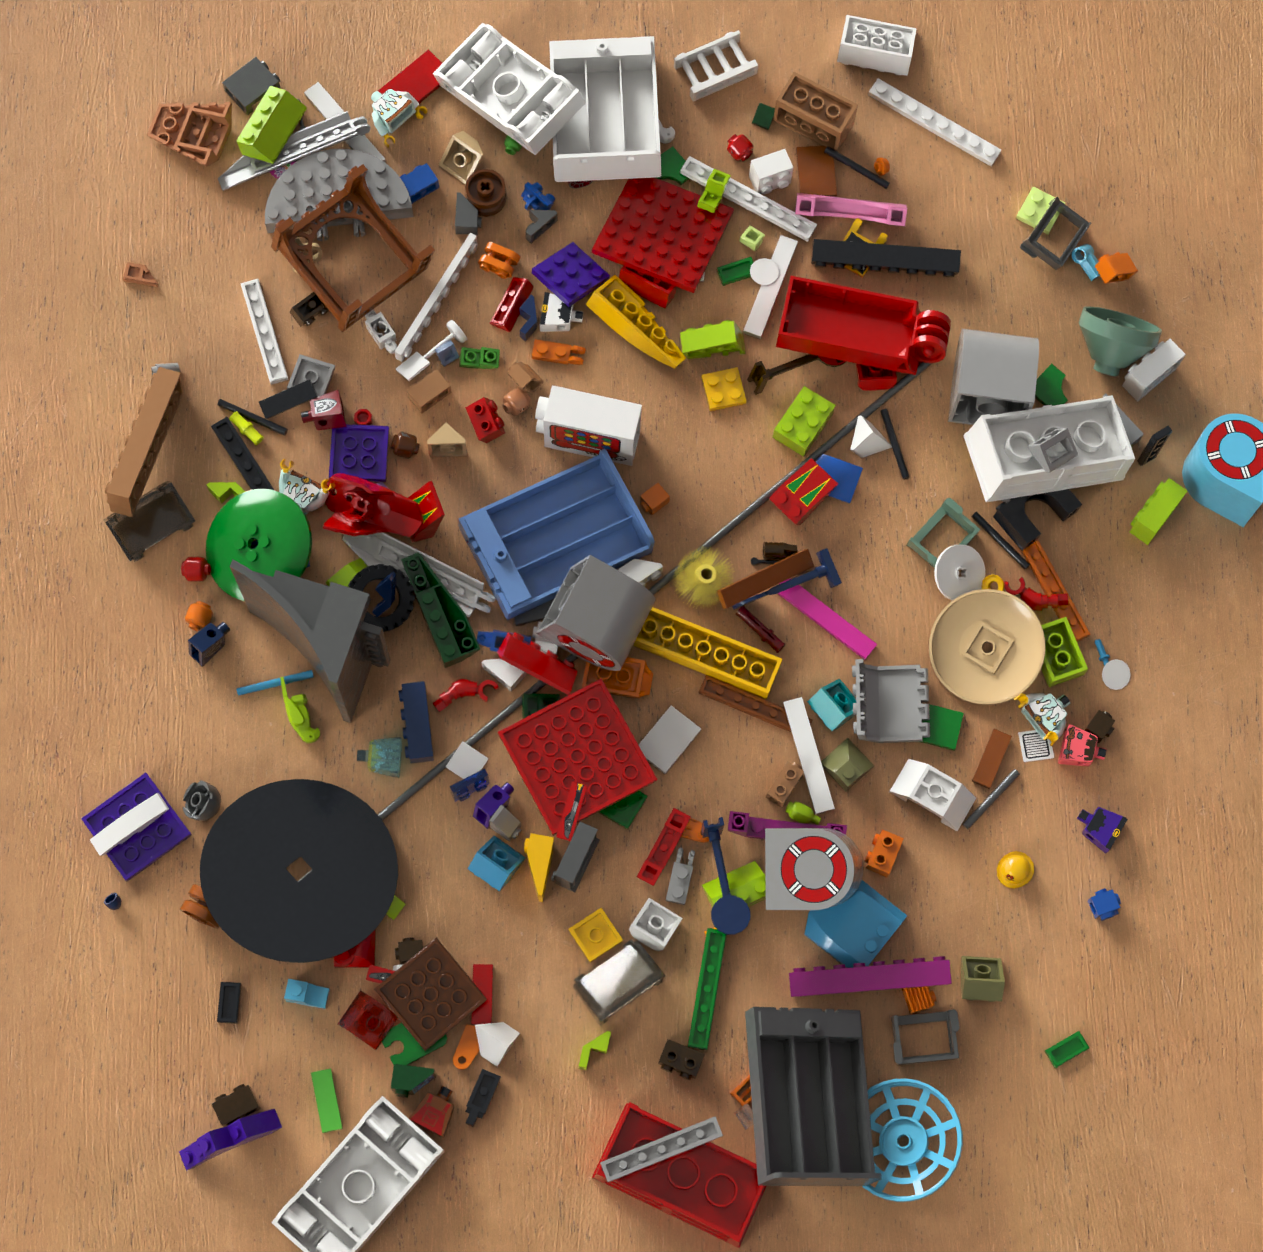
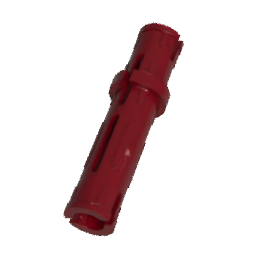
M742 606L736 612V616L761 637L762 642L769 644L776 653H779L784 648L785 643L774 634V631L772 629L769 630L745 606Z

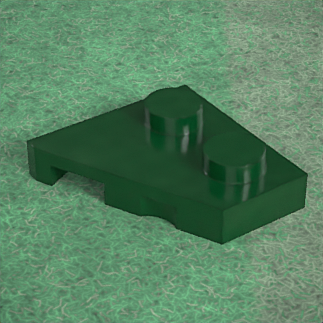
M522 694L523 719L558 701L560 694Z

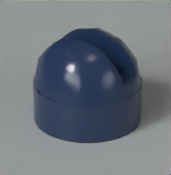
M111 893L104 900V904L110 910H117L121 907L122 901L117 893Z

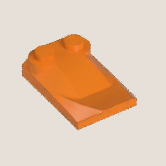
M629 657L626 658L619 671L604 669L586 661L582 688L602 678L610 694L640 698L650 695L653 672L648 668L646 660Z

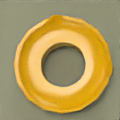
M991 574L982 580V589H991V584L997 582L998 590L1004 591V581L998 575Z

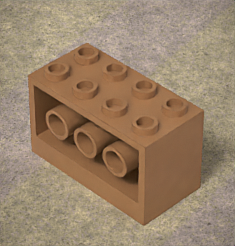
M793 72L776 100L773 121L822 146H829L838 152L854 126L858 104Z

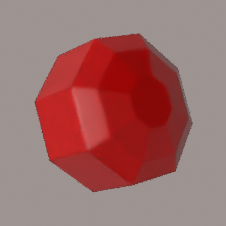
M359 409L354 413L355 424L371 425L372 414L367 409Z

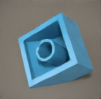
M493 836L477 851L468 870L487 882L491 887L501 891L526 857L496 836Z

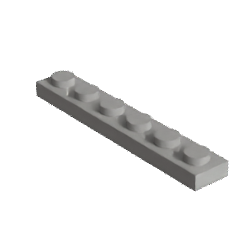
M715 1116L600 1162L607 1182H611L720 1138L723 1134Z

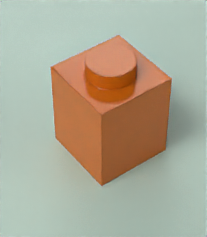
M656 483L640 496V506L645 512L653 515L670 502V496L659 483Z

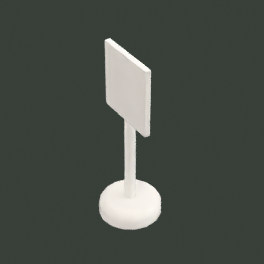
M450 320L447 323L450 335L424 356L415 352L399 365L396 371L410 381L430 365V362L426 359L435 353V349L450 341L453 337L460 343H464L467 337L461 328L453 320Z

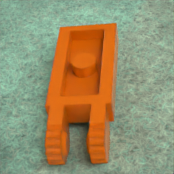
M535 339L532 359L566 365H583L584 360L582 358L570 357V353L585 354L586 349L581 346H571Z

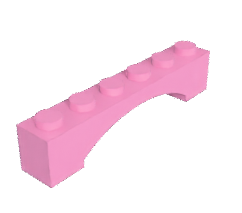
M797 193L795 214L859 218L889 225L905 226L907 206L903 204Z

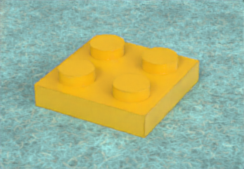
M738 367L701 375L710 411L746 404Z
M602 908L568 929L590 963L623 942V939Z

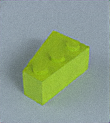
M725 320L721 324H707L702 328H688L686 331L680 332L682 353L687 359L711 357L712 353H722L723 356H728V352L740 351V354H746L743 332L734 321Z

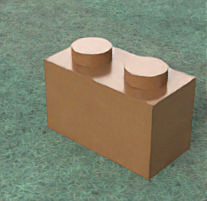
M438 370L428 372L423 380L413 383L407 390L408 398L421 414L452 393L450 384Z

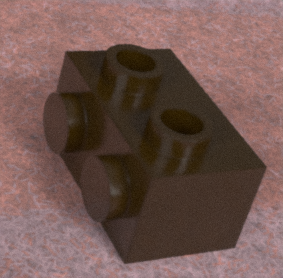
M313 292L294 305L290 310V314L299 326L302 327L304 324L309 326L316 320L314 317L318 314L324 315L329 310Z
M667 1039L658 1064L662 1065L661 1069L672 1073L673 1070L679 1072V1076L687 1080H691V1078L696 1079L705 1054Z
M239 1085L233 1089V1093L229 1095L222 1094L215 1098L216 1102L212 1103V1106L223 1127L261 1109L249 1085Z

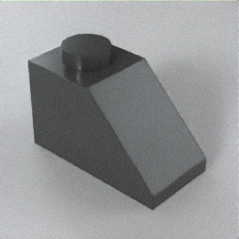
M457 193L456 234L469 235L472 233L478 235V228L482 227V217H478V210L461 193Z

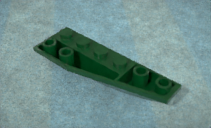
M418 552L401 559L407 577L410 579L409 582L411 586L413 585V592L444 667L447 668L462 662L479 651L480 647L466 614Z

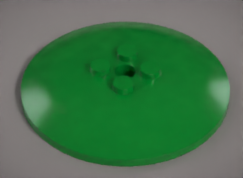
M270 489L249 490L228 501L215 516L206 540L207 563L211 565V575L214 581L225 593L242 601L245 600L230 568L232 559L252 571L271 577L278 570L301 578L308 565L312 550L311 528L302 508L287 495ZM257 539L258 545L255 549H252L251 543Z

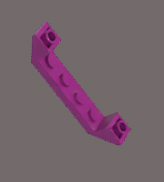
M730 811L728 831L748 838L765 840V829L829 828L840 831L845 835L847 832V825L827 823V826L796 823L749 817V813Z

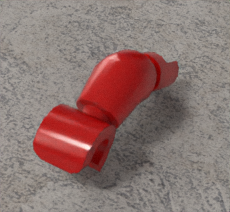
M1023 577L1019 579L1021 586L1018 590H1012L1009 582L1004 581L1005 590L1012 595L1019 594L1020 599L1034 611L1048 609V606L1059 608V606L1068 605V593L1051 594V597H1048V595L1037 593L1030 587L1027 589Z
M459 679L451 683L452 686L448 688V692L445 693L444 691L439 695L440 698L432 704L440 712L453 703V699L475 697L476 694L479 695L481 700L487 702L488 697L483 694V689L490 686L494 690H499V687L492 680H485L480 685H477V682Z

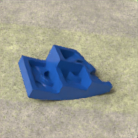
M822 454L816 460V463L838 483L837 487L828 496L850 503L863 468Z

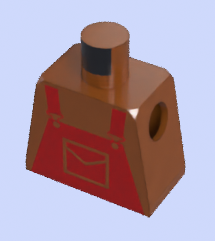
M442 1086L437 1096L428 1092L410 1115L409 1120L444 1138L454 1110V1105L447 1102L453 1091Z

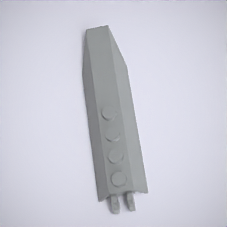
M348 111L291 134L274 164L243 155L218 178L222 190H227L355 136H363L369 133L371 127L367 124V119L364 116L351 120Z

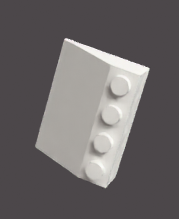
M847 15L837 62L907 76L912 58L916 28Z

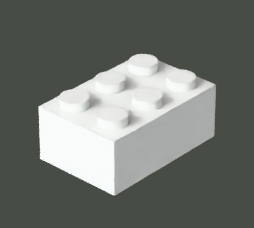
M1171 339L1165 343L1162 341L1155 347V351L1152 354L1150 352L1141 359L1142 362L1139 365L1134 364L1128 370L1129 373L1124 377L1125 382L1122 386L1138 402L1174 372L1186 354Z

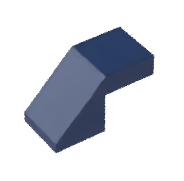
M530 295L520 307V316L527 320L520 329V338L524 341H527L537 329L533 295Z
M394 571L383 579L375 589L383 598L372 611L376 617L390 608L395 601L396 574Z

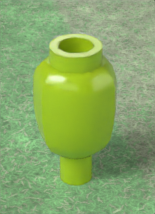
M799 801L789 802L785 810L791 819L800 823L807 824L813 822L818 825L821 817L814 815L813 810L809 806Z

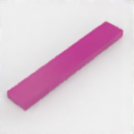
M800 585L777 593L862 659L866 660L877 646L874 641Z

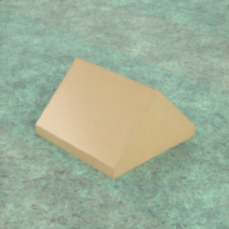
M445 423L427 440L429 457L467 456L466 440L448 423Z

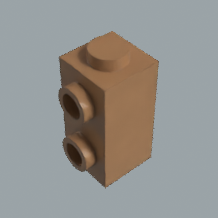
M787 761L769 789L766 798L783 807L803 776L804 771L801 770L802 767L795 762L790 763Z

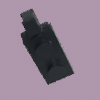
M482 1069L466 1105L465 1112L469 1113L466 1121L467 1125L474 1127L477 1118L482 1119L486 1114L501 1076Z

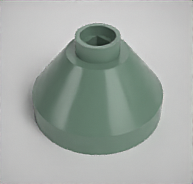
M1083 307L1078 322L1090 356L1095 360L1093 369L1111 376H1118L1121 368L1129 367L1157 347L1162 333V329L1148 321L1100 307Z

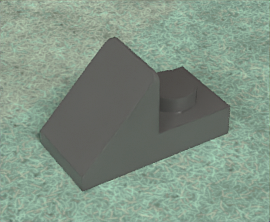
M529 210V217L534 223L527 227L526 239L533 243L558 221V213L555 210Z

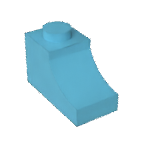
M288 979L284 999L286 1002L326 1009L330 989L304 981Z

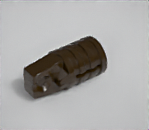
M763 542V559H785L798 552L797 545L783 542Z

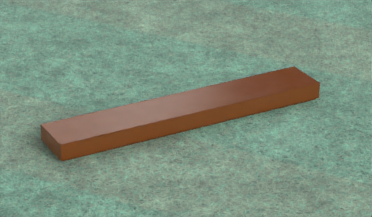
M809 549L801 550L717 590L723 609H727L814 567Z
M705 676L699 694L791 732L784 707L711 676ZM808 718L811 726L813 719Z

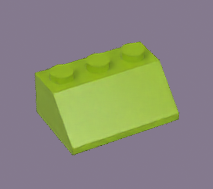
M756 861L727 873L730 894L743 899L748 907L766 899L765 874ZM719 877L702 885L712 908L714 903L723 897Z

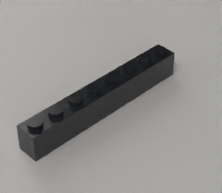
M814 239L811 263L815 264V267L833 265V268L844 269V266H852V270H863V267H869L870 271L880 272L881 269H888L890 273H899V270L907 271V274L925 272L927 276H936V273H942L944 277H954V274L957 275L960 270L961 250Z

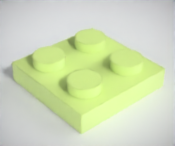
M1032 187L1016 219L1035 228L1049 208L1050 201L1055 197ZM1058 211L1044 229V233H1050L1060 214Z

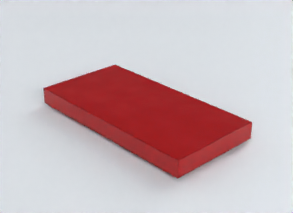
M428 49L379 89L378 92L382 95L388 89L408 92L420 104L440 87L433 73L441 66L442 62Z

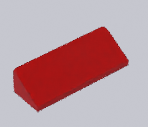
M513 277L490 321L491 325L507 332L512 331L520 315V307L528 299L534 287L528 279Z

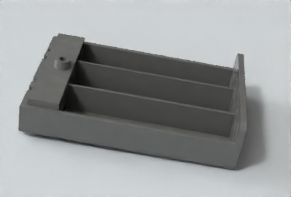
M752 1007L745 1011L758 1186H867L882 1180L881 1173H875L860 1010L838 1009L834 1012V1009L822 1011V1009L792 1008L788 1010V1008L781 1007L779 1010H776V1007Z

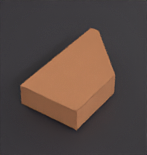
M127 262L123 276L125 282L158 287L157 281L153 278L146 265Z

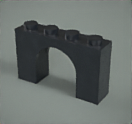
M1070 489L1011 498L1009 502H1002L996 507L997 512L993 518L1023 551L1036 542L1041 535L1040 531L1027 517L1025 503L1032 500L1042 501L1049 505L1064 522L1082 506V503Z

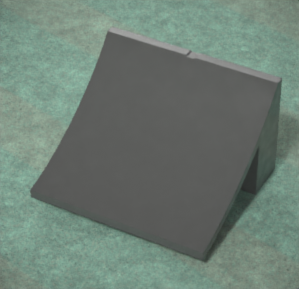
M232 559L230 568L249 612L275 628L300 651L325 683L341 713L343 721L351 723L372 664L377 667H383V665L388 667L391 660L383 629L363 622L371 601L370 594L333 582L330 583V586H326L278 570L271 577L252 571Z

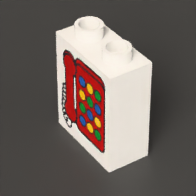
M552 385L549 398L539 397L535 419H538L536 432L544 434V447L588 457L598 456L600 450L606 449L613 462L632 466L641 430L642 405Z

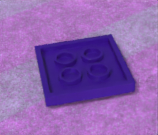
M574 242L532 268V274L568 307L610 279V275Z
M346 424L347 427L332 429L329 478L334 474L344 473L367 481L386 482L389 426Z

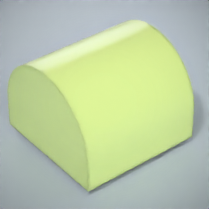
M749 226L740 237L739 242L756 251L763 242L765 234Z

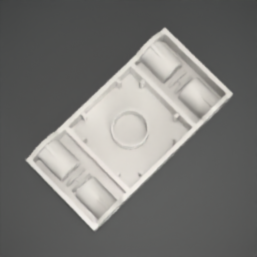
M482 23L433 73L442 88L534 155L586 104L580 91L566 78L553 73L505 39L489 24L485 25Z
M382 1096L366 1112L355 1128L297 1194L281 1209L271 1223L303 1252H358L445 1151Z

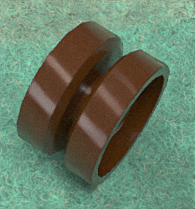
M490 169L477 170L469 176L465 186L466 199L478 210V215L488 217L499 213L506 203V186L502 176Z

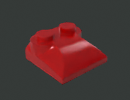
M856 363L858 387L862 390H888L897 383L896 371Z
M376 929L352 949L334 956V967L369 968V965L375 966Z

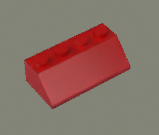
M508 632L497 651L500 659L569 695L578 672L574 667L575 664L567 659L563 662L557 658L558 655L550 650L547 652L541 650L542 646L533 641L531 643L524 641L525 637L517 632H514V634Z

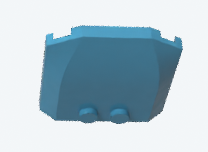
M861 880L859 888L847 901L826 909L810 910L804 935L840 964H845V968H853L854 963H865V966H869L906 919L907 915Z

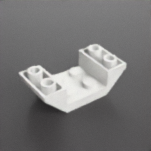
M911 759L907 760L889 791L905 802L909 799L941 817L940 822L955 831H958L976 800V797L962 783L929 764Z

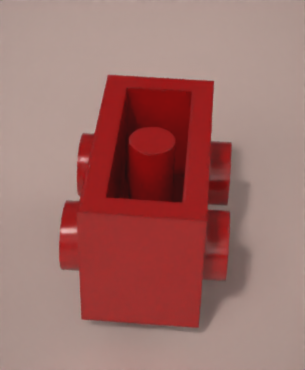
M483 397L465 407L479 441L489 443L505 434L504 422L498 416L496 411L498 408L493 400Z

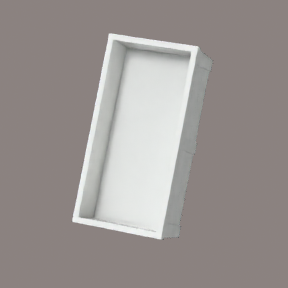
M1113 395L1100 399L1054 406L1046 405L1041 408L996 415H981L970 430L963 435L986 502L1124 480L1127 471L1135 460ZM1068 428L1078 455L1052 472L1047 473L1032 455L1028 446L1055 429ZM1060 442L1045 450L1050 463L1068 453Z

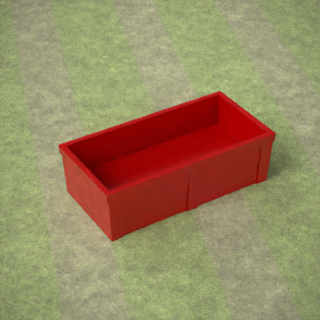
M631 1102L626 1103L592 1178L740 1248L767 1187L758 1186L757 1165L718 1145L708 1142L607 1182L600 1162L682 1130V1128L640 1109L639 1106Z

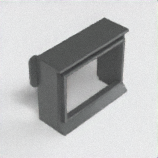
M1058 196L1050 201L1049 208L1037 226L1020 245L1021 250L1032 258L1038 256L1055 270L1064 265L1091 225V222L1086 221L1061 202ZM1057 211L1079 228L1060 258L1037 242Z
M579 822L557 871H554L551 877V881L555 880V884L576 892L600 841L597 838L598 829Z
M956 1010L905 1016L895 1015L891 1017L894 1035V1058L897 1065L955 1060L959 1058L956 1032L960 1027ZM947 1022L950 1053L903 1057L899 1025Z

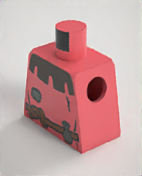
M1069 724L1065 729L1058 764L1090 766L1093 758L1104 760L1107 749L1096 746L1098 740L1096 735Z

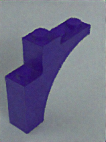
M271 1109L240 1118L226 1127L209 1131L197 1138L196 1142L179 1151L187 1171L226 1151L270 1135L282 1128L276 1110Z

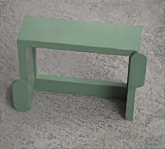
M947 498L915 536L910 538L906 546L912 548L935 568L938 558L919 543L946 514L969 533L959 545H968L978 534L980 528L962 514L963 508L951 498Z

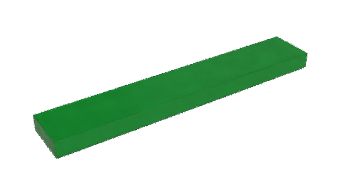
M707 928L688 1047L708 1050L726 934L712 928Z

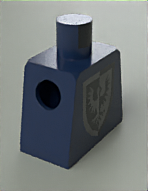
M222 622L216 627L214 624L209 623L188 640L189 655L202 667L225 645V635L230 631L228 625Z

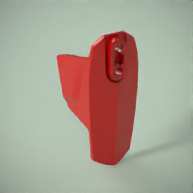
M344 473L332 475L327 482L328 487L331 483H335V488L329 490V495L325 501L327 508L334 512V514L323 524V529L351 536H366L390 532L412 537L424 522L422 511L417 502L388 488Z

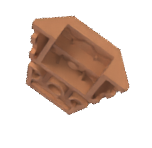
M209 102V104L203 105L199 103H191V105H184L183 103L159 104L147 136L207 167L219 160L232 128V103L217 104L216 102Z

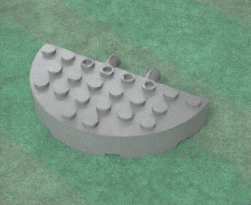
M329 149L310 154L298 160L278 178L267 200L265 226L267 233H274L275 225L282 219L287 220L290 217L297 223L302 219L301 217L304 213L315 210L319 202L322 200L326 202L330 199V195L334 191H341L345 188L344 185L347 181L348 172L353 167H359L362 164L368 169L365 177L367 187L385 216L389 220L414 216L408 190L399 175L389 165L377 157L361 151ZM346 201L343 205L344 210L350 213L353 210V204L350 201ZM339 206L336 211L333 210L335 214L340 212ZM358 207L356 213H357L358 215L363 214L362 212L359 211L360 208ZM354 218L332 220L317 232V240L323 241L322 234L324 241L329 239L327 227L353 224L354 236L359 237V230L361 237L365 236L364 222Z

